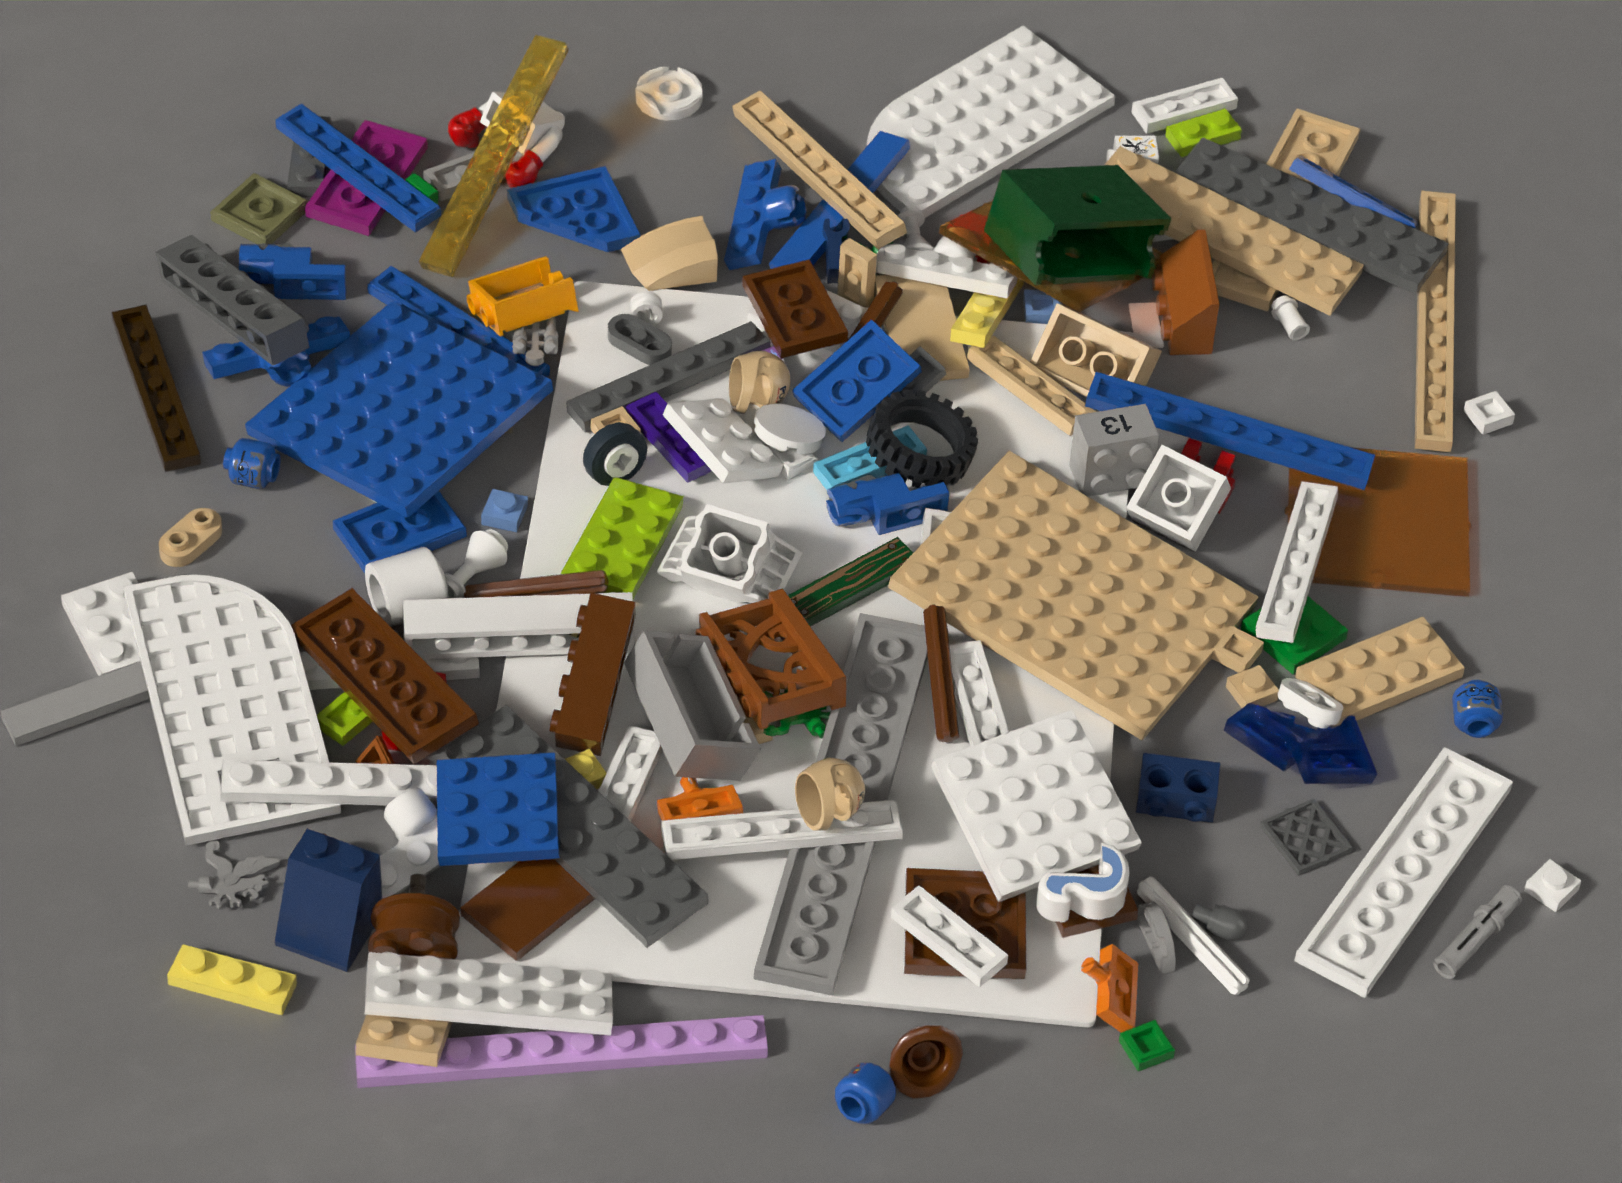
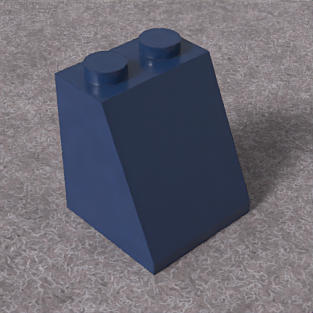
M307 828L288 858L275 946L348 972L374 930L371 923V910L382 899L380 855Z

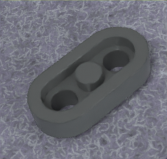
M619 314L608 322L609 342L614 347L642 363L651 365L671 356L672 340L670 336L637 316Z

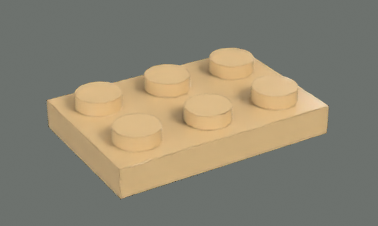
M366 1014L356 1041V1055L437 1067L452 1022Z

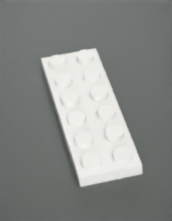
M369 952L364 1014L611 1036L613 1025L612 973H601L596 970H567L553 966L533 967L515 963H488L473 959L454 960L437 958L435 956L420 957L397 955L392 952Z

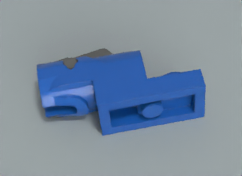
M265 243L240 244L239 270L246 272L249 278L257 284H274V294L277 299L346 300L345 265L312 264L311 247H293L291 243L268 245Z
M899 473L880 478L866 475L850 483L829 488L827 490L829 500H826L829 516L835 526H848L871 520L878 535L923 524L925 508L948 511L949 491L944 482L909 491Z

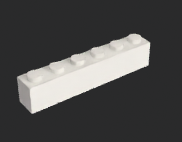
M632 592L595 593L633 601ZM590 594L403 600L404 641L422 659L568 654L571 640H579L577 635L581 632V628L576 627L580 605L587 606ZM635 622L627 652H631L635 645Z

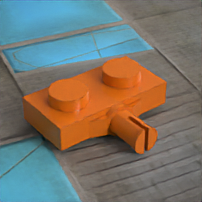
M682 777L680 785L684 790L683 793L657 800V809L661 821L744 813L743 805L733 784L718 788H700L696 778H689L688 780L687 777Z
M1114 944L1100 949L1099 963L1093 957L1085 959L1081 965V971L1093 978L1098 985L1096 1015L1121 1033L1135 1027L1138 962Z

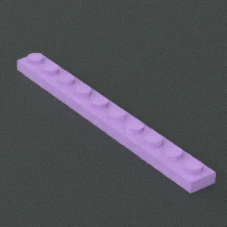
M764 1016L612 1026L611 1036L552 1030L447 1038L437 1067L356 1055L357 1088L767 1058L768 1046Z

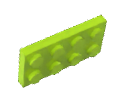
M614 477L561 574L604 570L609 583L607 591L602 593L632 592L634 599L683 508V496Z

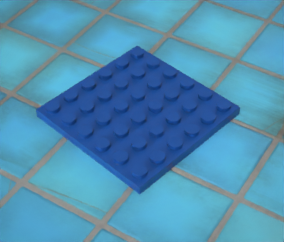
M391 301L312 367L307 377L294 382L245 423L247 435L259 441L272 444L274 449L408 518L553 391L551 379Z

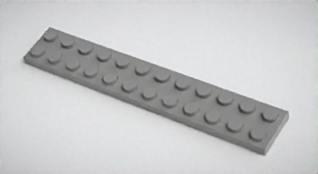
M860 613L843 669V673L846 675V706L831 710L816 762L830 757L851 763L860 772L864 781L865 796L863 802L888 800L928 658L925 626ZM876 841L790 849L754 968L755 980L833 996Z

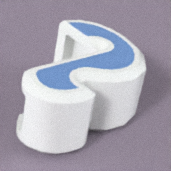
M1102 843L1099 874L1055 872L1045 874L1038 886L1036 906L1039 913L1044 918L1056 922L1067 921L1070 910L1088 919L1101 920L1114 916L1124 906L1130 872L1124 854L1115 846Z

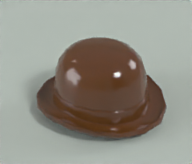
M942 1025L917 1026L908 1030L892 1050L889 1063L891 1078L900 1093L912 1099L928 1098L942 1092L953 1081L960 1068L963 1056L961 1040L954 1031Z

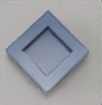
M1024 290L1025 322L1048 324L1056 304H1060L1059 290Z
M492 489L481 514L482 525L517 533L528 507V496Z

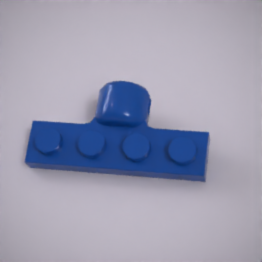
M777 159L745 165L724 262L729 270L761 264L769 231L798 226L806 218L804 197L796 194L799 188L794 185L778 187L782 168Z
M339 316L322 317L316 322L308 324L309 332L306 334L310 348L274 366L242 342L218 344L211 350L203 351L204 365L213 379L256 368L266 369L275 383L288 387L308 376V372L311 370V364L307 360L310 359L308 355L338 347L350 337V331Z

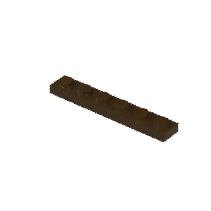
M147 305L111 312L112 322L164 471L169 472L201 464L198 447Z

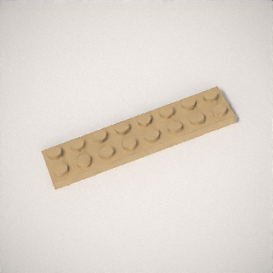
M1296 108L1266 165L1317 186L1289 170L1294 159L1298 156H1303L1339 176L1359 138L1360 128ZM1214 260L1212 267L1218 296L1267 312L1269 311L1278 290L1218 260Z
M1121 146L1105 163V165H1119L1172 218L1168 231L1164 233L1165 235L1180 242L1198 229H1206L1211 258L1331 316L1362 274L1363 264Z

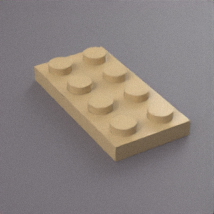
M1420 617L1297 667L1295 677L1314 685L1343 705L1344 708L1338 724L1333 725L1335 729H1338L1463 677L1465 667L1424 617Z

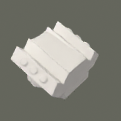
M706 504L704 511L700 512L698 516L685 518L656 573L671 582L682 581L695 590L737 603H754L768 599L769 592L779 589L784 590L803 552L778 538L766 521Z

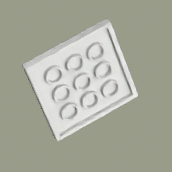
M1073 709L933 759L931 768L998 902L1038 888L1041 878L1048 872L1077 873L1099 865L1102 843L1115 846L1124 855L1138 850L1142 844Z

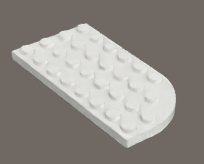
M179 575L123 586L186 846L340 814L341 804L221 801L222 760L329 762L296 637L290 623L282 612L264 596L244 585L207 575Z

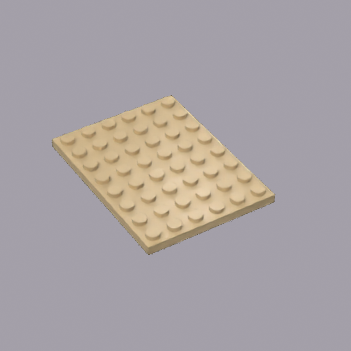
M1008 451L890 577L888 588L923 609H927L932 604L943 606L946 610V619L949 625L976 641L981 640L984 646L1142 741L1211 660L1212 649L1231 625L1235 628L1239 627L1242 620L1255 608L1259 598L1011 451Z

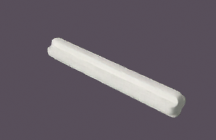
M1149 876L1138 884L1137 894L1146 903L1155 902L1160 906L1169 928L1231 994L1238 995L1248 988L1249 977L1154 877Z

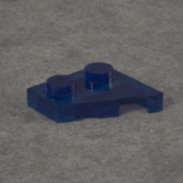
M1248 703L1227 719L1224 732L1285 772L1325 741L1330 727H1317L1316 730L1294 723L1296 716L1283 712H1272L1265 707Z
M1348 716L1337 727L1333 729L1328 727L1322 730L1317 737H1310L1304 740L1293 751V756L1304 784H1372L1378 775L1355 716Z

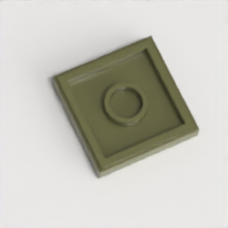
M253 173L210 211L211 221L255 244L265 243L268 245L276 241L305 214V206L309 201Z

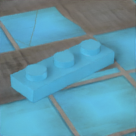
M909 425L892 431L903 445L917 453L927 455V448ZM865 442L814 462L813 473L824 488L828 490L844 483H850L866 475H872L875 478L887 475L885 473L887 466L878 467L875 463L877 457L870 456L868 452L870 447Z

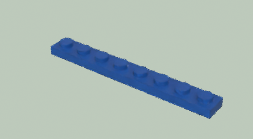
M1095 373L1085 407L1105 411L1146 404L1156 428L1365 490L1374 461V454L1103 373Z

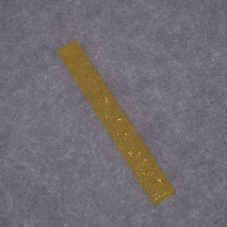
M539 35L534 36L418 261L422 269L449 277L454 276L569 51L565 42Z

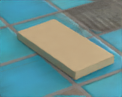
M885 274L876 275V295L885 282L895 281L903 289L902 296L883 324L885 333L908 355H911L919 346L928 352L946 369V375L940 381L969 378L970 369L963 344L950 341L951 328L956 322V317L948 287Z

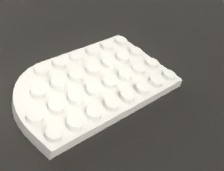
M1023 25L898 97L880 112L869 131L867 146L879 131H884L909 139L911 148L877 190L899 211L907 206H915L924 213L926 218L1000 174L1002 170L1012 167L1114 106L1115 95Z

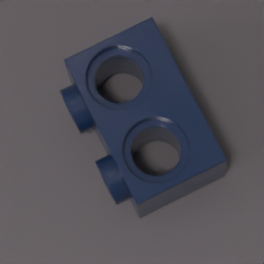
M1143 753L1136 813L1155 817L1164 816L1187 819L1193 822L1213 823L1218 795L1220 762Z

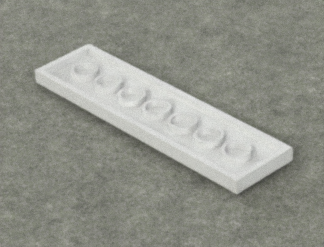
M1444 747L1296 952L1295 962L1365 998L1511 791L1513 781Z

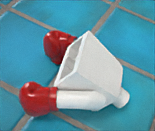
M493 91L489 101L479 108L473 107L454 116L448 122V134L457 147L474 148L479 145V133L488 127L522 153L523 156L518 161H512L507 165L505 172L508 186L514 188L535 182L539 170L543 167V162L552 154L562 139V128L565 124V118L561 112L555 111L532 94Z

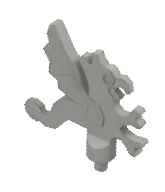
M212 840L206 844L205 857L207 863L217 869L216 877L199 876V880H189L188 888H198L199 893H216L217 895L209 900L211 907L217 905V909H221L222 899L227 898L230 900L231 908L234 906L240 908L242 905L241 900L235 897L237 895L247 897V895L251 894L250 901H256L259 895L262 894V889L269 887V881H265V875L262 873L279 867V859L274 857L267 858L264 855L255 858L247 857L244 861L238 862L233 870L230 861L214 854L219 852L220 843Z

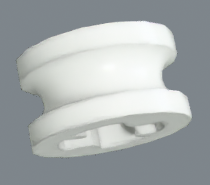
M642 292L636 294L631 299L632 315L653 326L662 320L663 310L660 296L652 292Z

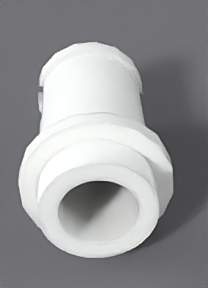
M1285 295L1277 298L1272 303V316L1275 320L1281 322L1290 339L1297 341L1309 333L1310 327L1297 309L1298 303L1295 299Z

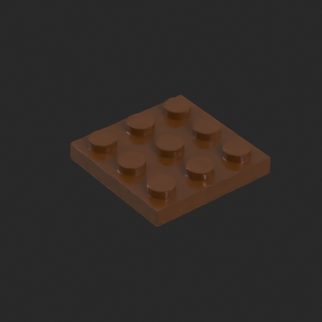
M906 868L905 896L917 886L922 887L1008 954L1007 965L992 978L1025 979L1026 892L998 902L983 871ZM905 929L904 974L966 977Z

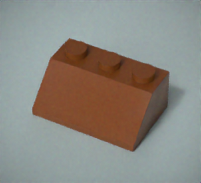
M1198 229L1160 255L1158 270H1154L1152 276L1153 291H1159L1156 299L1157 315L1163 316L1164 319L1161 321V339L1168 342L1170 355L1212 354L1219 299L1206 229Z

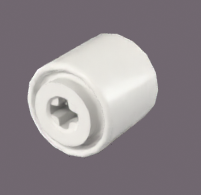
M426 547L414 549L366 565L365 580L372 607L390 627L403 624V600L447 599L448 586L443 568L438 559Z

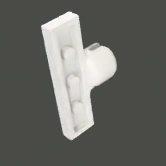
M962 232L945 234L934 250L918 251L905 248L900 244H888L877 252L876 273L1002 298L1009 297L1017 284L1018 270L1007 268L1005 265L976 262L978 257H975L978 252V247L969 235Z
M416 787L403 792L385 808L384 819L397 835L399 843L380 856L382 899L399 894L410 887L411 875L423 874L426 876L440 867L438 862L437 809L421 788Z

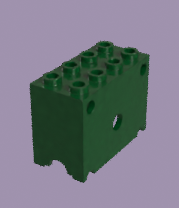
M1119 165L1005 169L1001 172L984 231L1035 286L1041 285L1042 281H1049L1053 284L1134 280L1135 275L1152 279L1156 260L1152 251V242L1156 235L1164 236L1165 231H1168L1172 218ZM1065 253L1074 254L1080 258H1073L1066 255Z

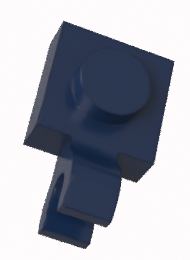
M829 219L824 220L823 236L826 240L827 284L838 283L840 245L849 236L850 223L848 219H843L842 230L838 232L830 228Z

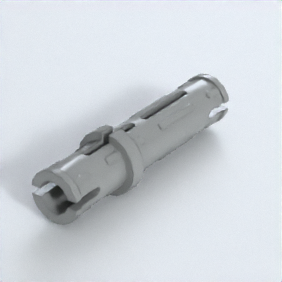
M1503 885L1487 905H1480L1474 912V919L1443 953L1434 960L1433 966L1435 970L1444 978L1453 979L1459 969L1476 953L1481 945L1492 934H1498L1505 925L1504 920L1522 902L1520 893L1509 885Z

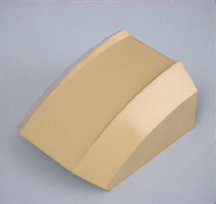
M703 216L687 218L659 227L635 239L621 249L632 274L648 291L717 282L718 257L715 239L712 238L703 220Z

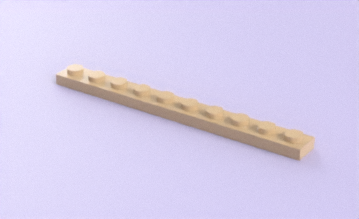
M1422 190L1419 199V230L1449 244L1446 255L1417 293L1414 449L1451 452L1453 443L1456 194Z

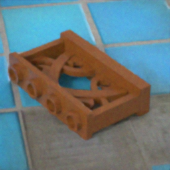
M783 589L769 592V598L712 615H709L708 612L699 614V628L696 629L695 635L709 637L735 695L742 702L745 715L748 718H753L760 730L768 728V723L825 706H829L831 710L846 706V675ZM730 634V637L734 638V640L727 641L724 635ZM780 637L782 641L777 642L774 639ZM760 645L774 652L792 653V656L784 664V673L750 664V658ZM801 666L803 669L799 670L796 668V673H792V669ZM780 689L788 690V693L779 695ZM770 691L773 693V697L767 699L763 692Z

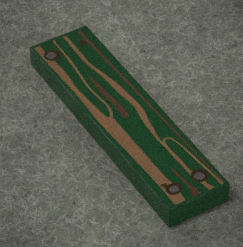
M896 537L788 596L811 627L889 585L890 577L913 552Z

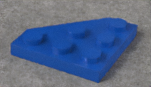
M606 166L507 189V200L518 222L605 252L622 249L640 237V233Z

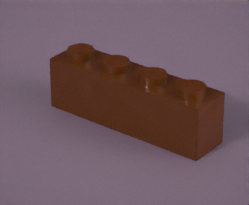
M590 592L587 606L580 605L576 627L581 628L579 640H571L567 662L572 663L570 675L563 674L558 694L559 697H563L561 710L554 709L550 722L549 732L555 733L556 747L578 752L590 749L594 755L601 756L636 618V602Z

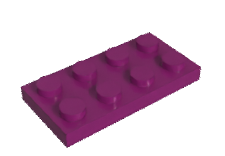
M368 120L363 121L351 139L404 180L410 176L428 149L427 138ZM333 170L328 172L305 206V215L308 218L366 236H370L386 210Z

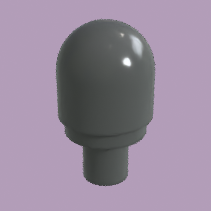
M1196 904L1192 918L1208 924L1206 930L1214 936L1235 941L1246 933V917L1236 909L1215 904L1214 909Z

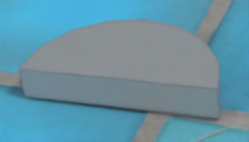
M1155 902L1138 905L1137 922L1159 972L1162 974L1174 972L1176 962L1174 944L1162 909Z

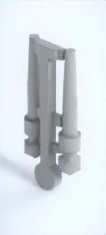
M556 316L547 319V331L546 329H540V322L532 324V329H525V326L515 329L512 340L514 354H525L527 346L531 347L532 350L526 352V363L533 366L544 363V352L539 350L540 347L544 346L545 354H556L558 351ZM527 336H532V341H527ZM539 336H544V341H539Z

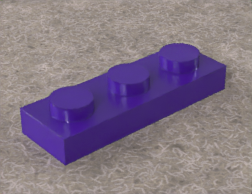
M657 392L626 405L627 413L639 426L641 433L687 483L712 471L663 416L667 403Z

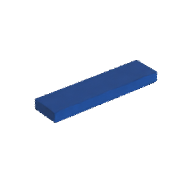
M1303 156L1295 158L1289 168L1292 172L1326 191L1340 196L1351 205L1371 209L1415 229L1419 224L1416 219Z

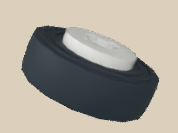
M621 422L609 424L597 431L588 441L583 453V464L591 478L600 485L609 486L614 477L627 481L633 478L646 460L648 447L643 435L632 425Z

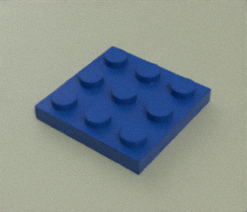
M555 753L437 760V840L439 866L559 859Z

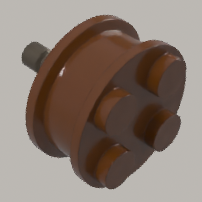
M413 874L410 876L409 893L388 896L373 906L371 910V923L376 932L369 939V952H392L397 955L435 956L442 959L456 960L458 944L453 934L459 928L460 914L448 901L425 894V875Z

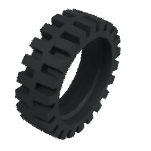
M904 390L902 395L897 391L892 393L890 397L886 396L879 403L871 419L866 435V444L870 447L868 451L870 456L877 457L875 463L879 468L887 466L886 474L899 473L905 483L907 479L911 480L912 487L920 488L922 483L925 486H931L942 482L945 483L946 487H948L949 483L952 486L955 485L959 479L965 476L977 449L976 427H971L973 421L969 416L963 417L964 411L960 407L952 409V401L945 399L943 403L938 401L940 395L932 393L929 398L926 397L925 391L917 390L915 396L911 390ZM899 422H913L927 426L947 440L954 454L946 457H931L917 453L903 445L893 434L890 426Z

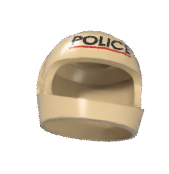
M753 351L737 356L733 360L729 375V398L734 411L744 414L749 404H755L760 408L768 404H780L789 392L790 373L784 361L778 356L767 351Z
M829 757L813 763L797 776L795 796L804 822L812 830L824 831L830 828L833 818L846 821L860 809L865 796V785L860 772L851 763Z

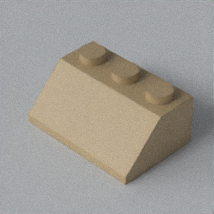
M1057 303L1030 363L1058 384L1087 397L1096 372L1145 386L1162 351L1071 307Z

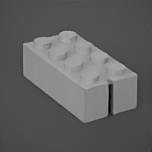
M643 631L624 661V665L674 776L740 781L761 748L749 723H743L746 716L709 637L679 634L675 640L673 633Z

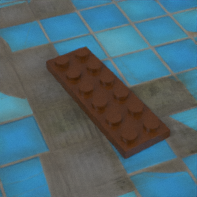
M353 588L291 625L297 643L413 764H416L479 724L476 713Z

